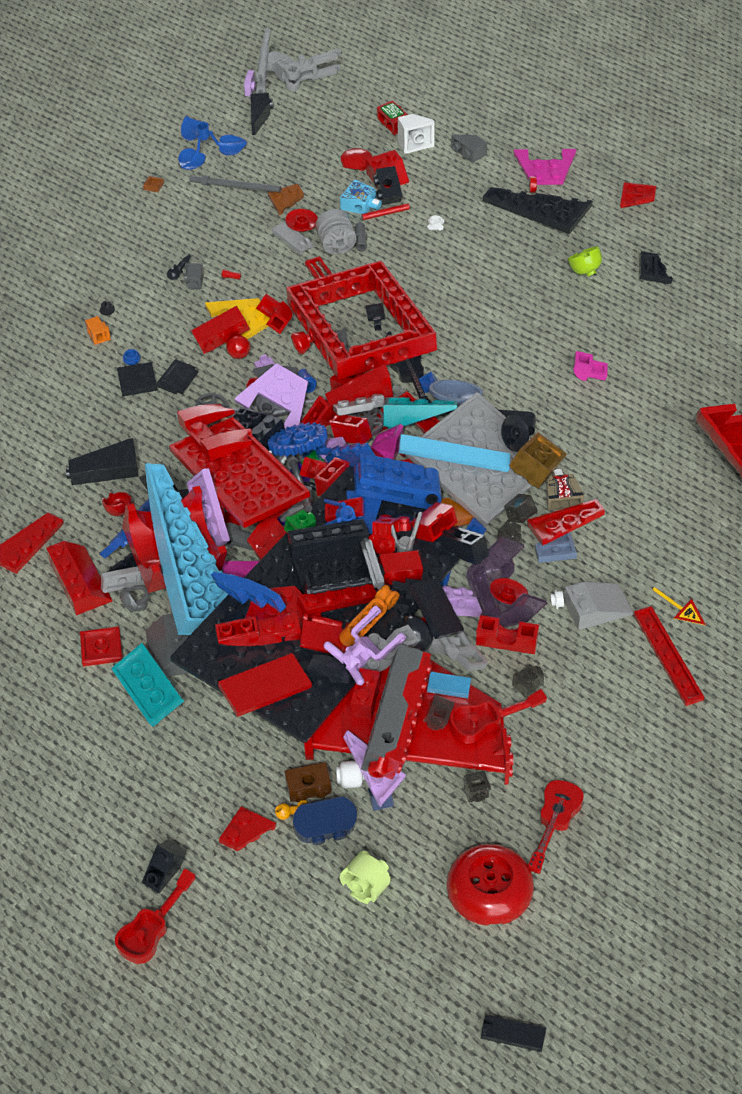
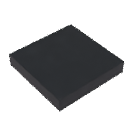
M152 362L117 368L122 397L158 391Z

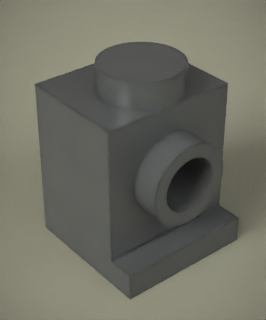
M185 263L184 282L187 283L188 289H202L204 276L202 263Z

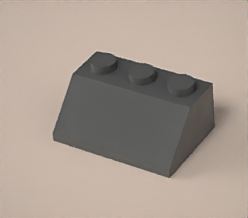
M173 613L163 615L146 629L148 650L167 677L188 674L187 671L170 661V656L187 639V635H178Z

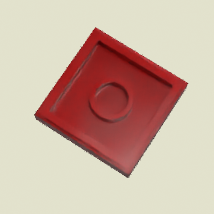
M119 626L80 631L83 667L114 663L122 660Z

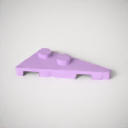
M347 731L343 738L361 769L367 745ZM360 770L380 807L406 777L403 772H400V774H395L393 780L385 777L374 778L367 771Z

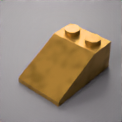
M538 432L518 451L509 467L516 474L527 479L529 484L539 488L563 461L567 453Z

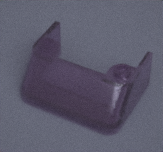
M501 536L488 549V557L482 560L481 563L477 565L472 564L468 568L466 578L473 592V597H476L482 610L481 615L500 618V625L506 628L519 625V622L527 623L548 603L546 600L523 593L511 605L497 600L490 593L489 587L493 580L509 578L514 573L515 566L512 558L525 547L520 542Z

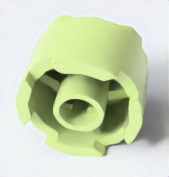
M360 851L340 873L341 884L343 886L346 884L352 891L350 895L365 904H368L370 901L375 902L390 884L391 879L387 871L389 866L385 861L375 859L366 851Z

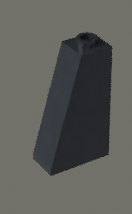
M129 438L68 460L69 468H66L67 479H71L72 485L138 477L134 440Z

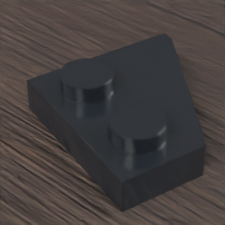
M641 251L639 256V279L671 284L673 278L667 275V268L661 262L659 255Z

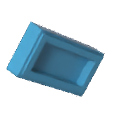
M430 672L427 692L468 699L471 678Z

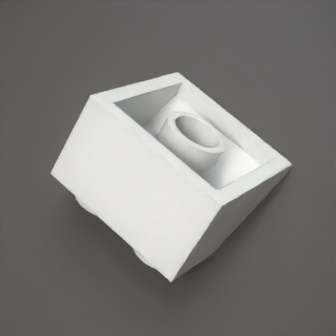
M415 114L398 117V143L404 154L434 147V120Z

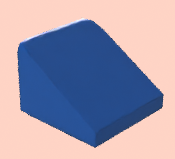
M432 372L419 378L424 393L429 392L431 383L438 381Z

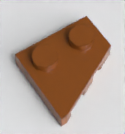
M294 184L281 188V192L270 191L268 192V197L277 213L282 215L286 208H291L296 202L303 199L304 193L299 184Z

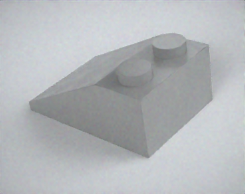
M581 582L565 587L564 603L578 630L633 615V611L618 584Z

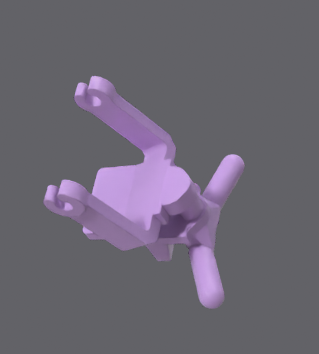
M377 605L352 629L351 635L355 638V644L347 647L345 653L341 652L330 642L324 643V648L342 664L345 663L347 665L346 669L350 672L357 685L364 684V679L359 669L363 668L371 657L376 661H381L406 639V636L401 632L380 651L367 636H358V633L381 612Z

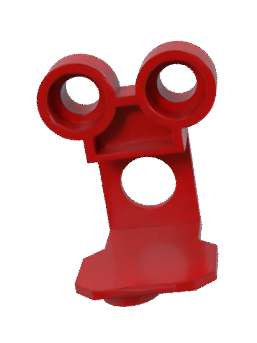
M380 515V518L372 522V535L369 536V540L372 541L375 553L387 554L395 551V538L391 534V525H394L395 532L411 530L409 517L391 518V515Z

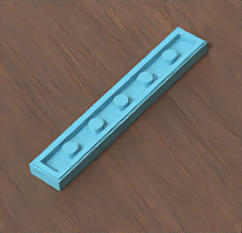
M404 434L400 436L399 453L503 472H508L510 469V453Z

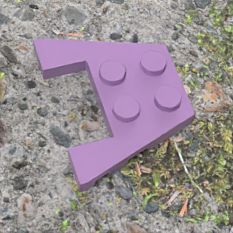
M276 363L240 393L234 402L249 409L257 394L290 412L284 423L286 429L287 426L291 427L294 424L299 425L308 381Z

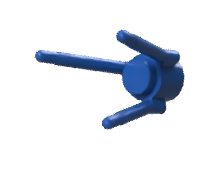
M324 499L325 503L338 506L339 508L336 510V519L323 525L356 519L354 509L351 506H346L345 502L340 503Z

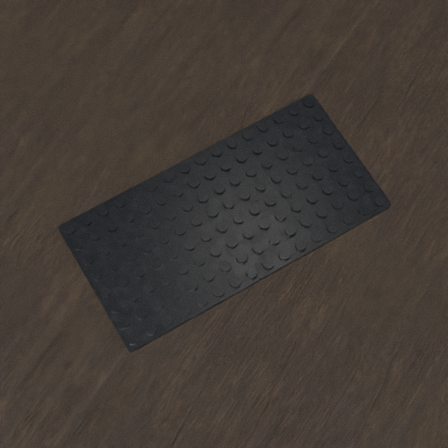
M349 466L312 505L311 513L316 519L315 527L327 523L325 520V504L328 503H325L324 499L337 502L346 500V491H354V467ZM382 500L377 519L380 518V515H391V518L406 516L409 517L410 521H413L417 518L419 512L423 513L427 509ZM412 523L411 530L396 532L398 540L403 536L411 537L413 531ZM286 532L244 578L267 588L295 586L302 594H306L301 591L291 563ZM415 537L413 551H418L423 566L421 580L426 581L438 578L441 583L459 562L460 558L437 539L434 542H429ZM376 553L377 560H379L378 553ZM228 594L170 656V661L221 692L218 687L219 681L293 653L311 681L312 687L252 712L300 742H308L355 686V680L352 677L349 684L330 682L328 676L309 675L307 668L314 654L336 657L329 653L300 647V640L285 641L284 637H282V642L258 646L219 644L215 625L244 619L251 603L248 599L242 605ZM405 594L400 595L395 605L391 609H387L385 614L363 637L376 633L381 638L387 640L394 630L404 626L403 619L406 615H414L419 607L416 601L405 599ZM369 603L321 612V617L341 621V628L345 629L346 623H350Z

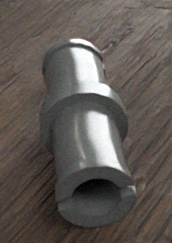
M358 222L354 226L356 247L358 251H365L367 248V233L365 232V225Z

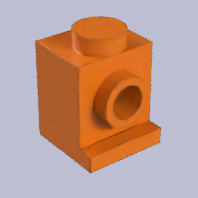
M98 316L85 320L87 333L94 345L111 340L109 327L106 326L105 322H101Z

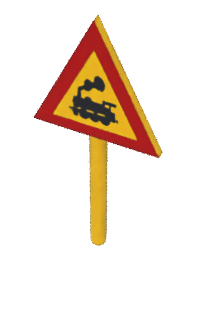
M653 587L652 590L680 610L673 619L706 625L692 599L682 607Z

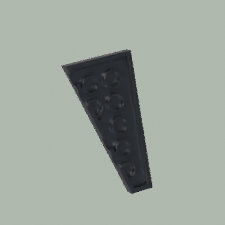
M490 187L483 195V202L568 234L572 232L593 204V200L581 202L578 201V198L566 200L562 199L561 196L540 193L529 195L525 191L514 193L510 189Z

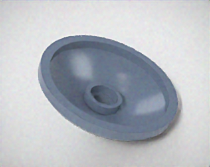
M439 380L431 383L429 387L430 394L436 400L458 401L457 407L476 392L483 397V390L480 387L460 380Z

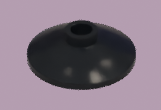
M518 415L506 417L501 427L503 442L508 449L518 452L529 441L528 426Z

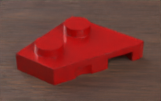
M624 182L620 208L654 202L656 186Z
M241 806L220 836L219 843L238 852L246 847L248 843L258 840L262 834L269 830L273 831L276 828V823Z

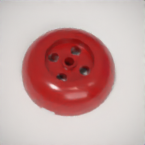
M481 844L467 849L455 859L447 876V893L452 906L461 916L476 924L489 926V924L502 923L503 925L520 917L527 910L533 898L534 879L528 864L518 853L502 845ZM485 866H491L493 868L486 869ZM503 876L505 879H508L509 881H503L501 877ZM475 878L480 880L478 884L472 883Z

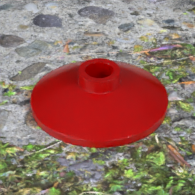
M295 209L286 215L285 222L289 228L295 231H309L316 227L318 216L308 209Z
M495 579L489 587L493 597L506 604H522L528 597L527 589L521 583L512 579Z

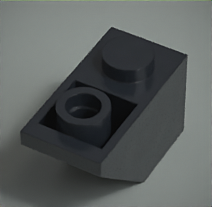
M172 841L157 844L141 883L160 893L180 869L187 850Z

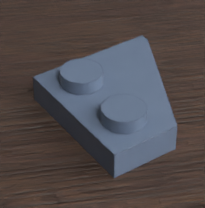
M570 532L543 546L540 542L535 544L538 563L577 559V552Z

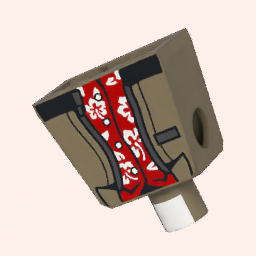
M556 469L552 472V476L547 478V511L561 510L583 503L584 494L573 474H564L563 470Z

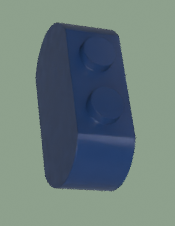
M345 797L300 805L293 816L294 833L300 841L307 844L313 843V845L323 844L326 839L331 838L335 841L345 839L346 835L351 834L356 826V807Z

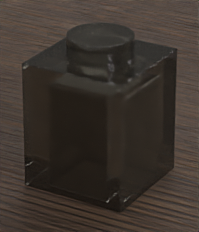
M517 494L504 505L508 519L516 523H524L538 511L532 496L526 494Z

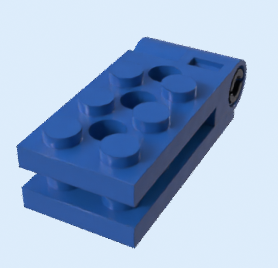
M359 454L358 464H355L353 469L355 495L428 509L436 502L441 503L440 477L437 469H424L422 465L383 458L372 454Z

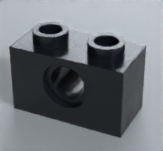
M396 167L376 169L373 182L378 187V200L382 201V205L401 202L402 191ZM387 184V185H389L390 187H389V188H386V187H384L383 185Z

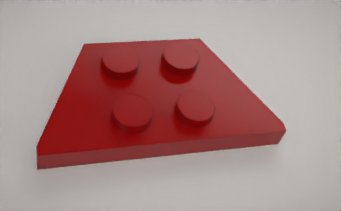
M295 586L269 588L281 596L286 608L280 613L268 603L261 609L251 601L245 617L256 616V620H262L297 612L298 618H302L303 612L297 602L298 595L303 594ZM321 613L308 615L307 620L311 621L312 615L321 617Z

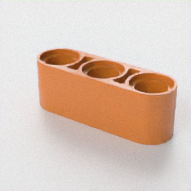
M378 598L373 599L340 633L339 638L343 645L349 647L355 644V638L351 635L352 629L369 614L374 606L377 605L381 612L358 633L359 637H363L385 614L387 606L384 601Z

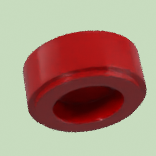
M530 176L529 193H535L537 177Z

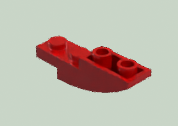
M297 612L262 620H256V616L215 625L218 643L233 646L274 644L282 642V637L301 633Z

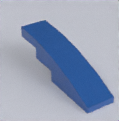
M218 572L211 574L216 585L242 605L249 599L261 609L267 603L280 613L286 608L279 594L259 583L231 574Z

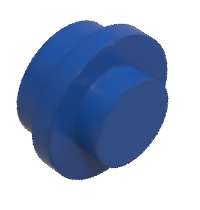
M129 349L123 355V362L127 365H135L141 359L140 354L135 349Z

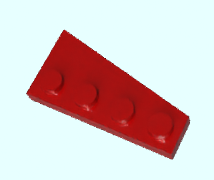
M597 499L528 519L527 525L543 546L605 515V509Z
M48 512L0 544V566L17 574L64 524L63 520Z

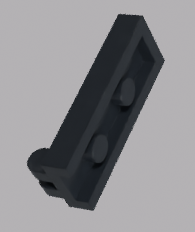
M485 1014L480 1039L542 1052L546 1028Z

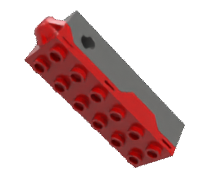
M399 644L392 660L360 769L367 771L374 778L385 777L393 780L396 773L400 774L407 758V748L412 740V729L417 722V711L420 709L423 700L421 698L422 693L425 691L428 682L426 680L427 675H429L432 663L429 662L431 654Z

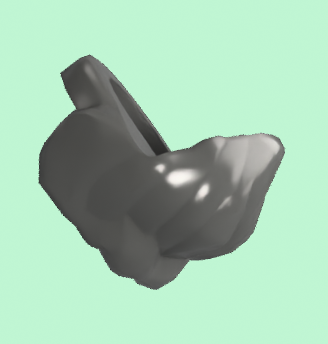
M134 585L131 588L122 589L120 599L125 608L130 612L144 611L146 609V602L150 595L145 586ZM135 589H142L145 592L144 597L134 601L130 593Z

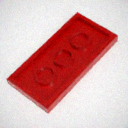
M293 653L221 680L218 682V687L236 716L239 717L310 689L312 683Z

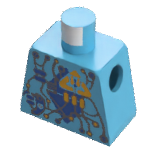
M355 179L340 197L341 210L360 214L367 213L370 208L379 210L382 204L381 200L376 199V190Z

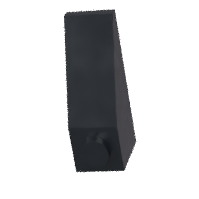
M269 93L250 94L252 135H256L270 116V109H273V99H269Z
M453 526L449 530H444L443 534L437 538L439 542L463 561L477 565L489 556L485 535Z

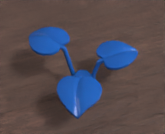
M185 116L181 125V135L188 141L197 138L198 143L197 150L187 148L180 152L178 157L181 168L187 170L202 166L205 162V154L199 152L201 140H207L209 136L220 146L219 151L224 155L239 153L246 146L247 141L238 136L224 135L220 137V142H218L213 135V131H209L207 122Z

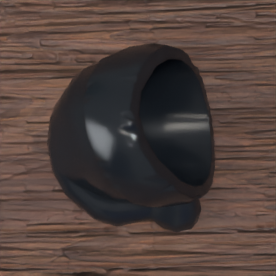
M413 614L406 615L403 619L404 626L409 625L420 640L414 649L425 652L433 643V634L429 626Z

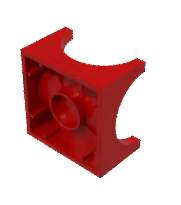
M200 485L192 487L190 493L181 502L184 508L187 507L191 513L189 517L197 524L208 544L207 550L211 555H214L216 559L215 564L218 570L222 571L227 554L225 545L218 547L214 543L203 514ZM134 503L128 504L125 508L122 528L148 593L165 589L166 585L159 559L151 511H138Z

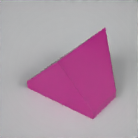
M399 424L377 434L371 448L379 451L385 458L395 460L399 453V441L401 434H403V425Z

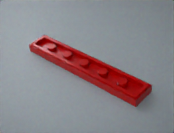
M649 606L634 611L633 616L684 705L688 706L704 701L703 693L653 607Z

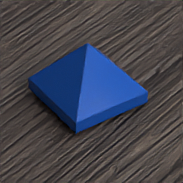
M475 518L471 520L466 530L482 535L487 530Z

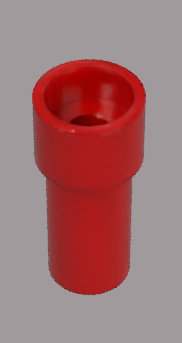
M223 269L221 277L240 280L241 273Z

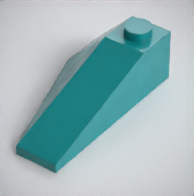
M386 397L383 405L384 427L390 429L399 424L406 426L457 409L458 401L433 400L432 403H428V400L418 399L412 402L410 398Z

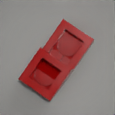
M305 457L299 475L314 479V476L319 474L318 472H321L329 463Z

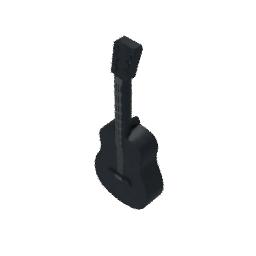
M421 355L389 364L392 370L399 375L401 382L413 383L419 399L428 400V403H431L419 381V378L424 376Z

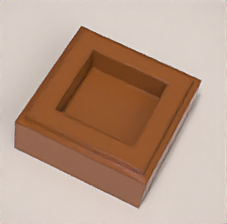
M149 176L143 185V190L158 193L164 184V179Z

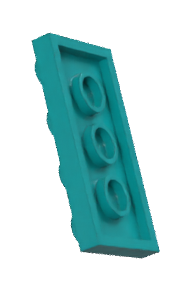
M143 643L138 645L111 668L152 727L184 702L182 696Z

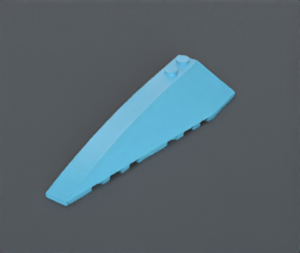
M146 463L145 472L154 534L178 635H191L228 595L216 585L211 576L213 572H223L218 570L214 555H211L207 550L208 544L195 521H192L189 517L191 513L188 508H184L181 502L182 497L179 492L175 491L174 483L165 466Z

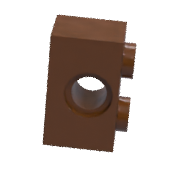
M326 762L284 771L290 802H300L314 797L323 798L331 794V782Z

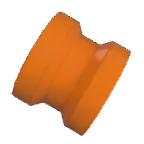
M385 584L377 592L375 599L378 598L384 601L389 610L397 602L399 593L390 590V587Z

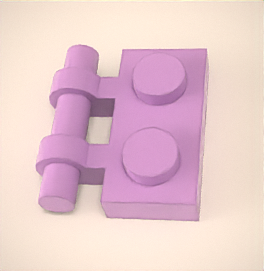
M450 586L442 587L456 615L479 617L481 615V607L477 598L472 597V590H467L465 587H458L457 589Z

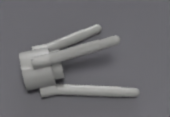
M422 512L418 513L411 537L403 536L398 540L394 525H391V534L395 538L397 553L413 551V544Z

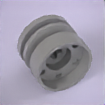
M332 209L322 213L317 219L316 230L326 252L330 254L344 253L354 246L356 233L346 212Z

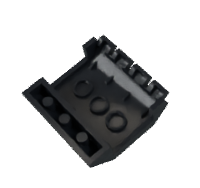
M363 519L287 532L291 563L302 592L317 594L327 592L328 590L335 591L346 589V587L352 588L372 584L360 542L364 540L363 538L368 539L369 536ZM379 564L384 579V570L382 568V565Z

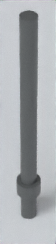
M202 175V177L190 176V182L201 183V185L209 186V184L281 192V186L217 179Z
M290 454L286 457L287 463L291 467L293 475L304 485L302 476L299 475L298 458L296 455ZM309 498L302 500L305 511L311 512L312 506Z

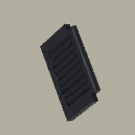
M175 359L158 380L156 387L174 394H183L199 371L195 370L196 367Z

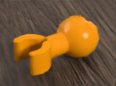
M302 800L297 806H289L286 803L278 804L275 809V815L280 820H286L295 813L300 805L307 804V801Z

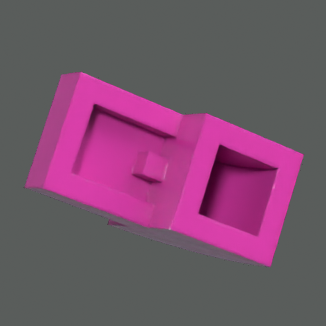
M576 351L574 354V374L582 381H586L588 377L605 381L608 374V363L593 360L592 354Z

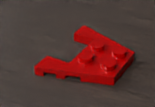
M292 506L261 520L246 542L260 560L286 534L277 518L289 511Z

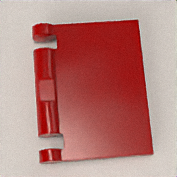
M303 613L300 647L329 653L324 648V643L330 642L341 652H346L347 646L343 645L339 638L340 633L344 630L341 628V621L312 615L311 621H308V614Z

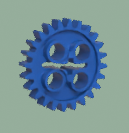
M321 423L294 424L291 427L287 426L285 430L280 429V432L270 436L271 439H268V446L270 451L274 455L279 454V457L283 455L288 457L290 454L295 456L298 453L302 455L305 452H310V449L315 450L316 446H322L321 443L326 442L328 434L325 426H321Z

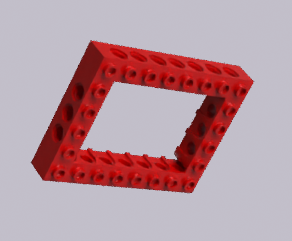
M382 260L286 287L289 307L305 331L310 335L313 343L338 380L373 370L384 364H394L437 350L436 332ZM374 291L403 332L392 336L388 335L386 338L371 340L369 343L352 346L349 348V352H347L344 348V343L340 342L337 333H334L331 324L327 323L325 315L321 314L318 307Z

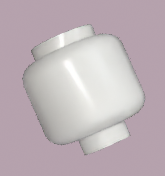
M343 761L339 767H336L337 784H341L343 788H359L362 786L365 778L356 761Z

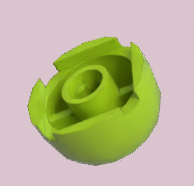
M594 246L583 250L579 254L576 253L567 259L575 273L591 276L600 267L602 254L599 246Z

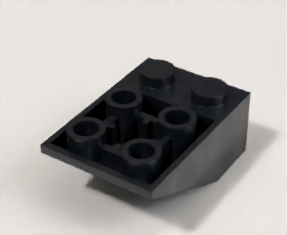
M240 407L231 416L245 429L251 428L252 435L268 451H270L268 446V439H271L270 436L280 432V429L285 430L282 418Z

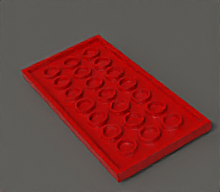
M234 417L208 427L214 435L245 429ZM253 435L248 436V439L252 440V445L211 462L190 436L169 445L170 452L193 476L201 470L209 468L219 503L243 528L310 497V491Z

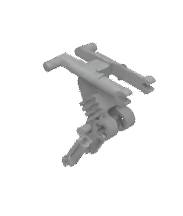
M266 28L260 49L259 61L257 62L256 81H258L256 93H266L265 87L266 80L268 79V70L274 71L275 75L282 82L285 81L286 89L289 91H297L302 80L310 78L315 80L336 75L337 71H340V65L334 64L317 70V64L337 60V55L341 56V51L334 49L331 52L312 56L308 60H305L304 55H299V60L293 61L288 54L283 55L279 52H269L271 30Z

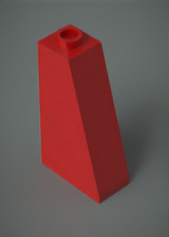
M386 364L325 393L326 401L332 406V417L337 415L333 410V405L338 404L342 400L351 402L356 401L355 399L359 397H366L368 399L373 394L384 395V401L386 397H393L391 377Z

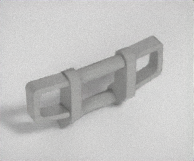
M464 632L456 634L457 637H460L464 647H457L455 644H451L447 637L439 638L445 648V653L452 660H457L467 671L485 669L488 661L480 653L476 645H472ZM474 657L477 663H471L467 658Z

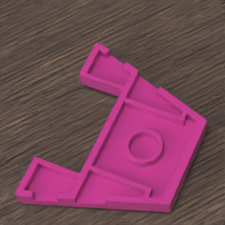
M514 149V157L517 158L518 164L523 168L528 181L530 176H536L537 185H563L573 159L576 156V149H562V160H529L528 149Z

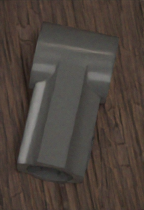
M226 523L230 541L224 544L225 547L232 548L233 546L252 550L246 542L252 533L240 530L234 523Z

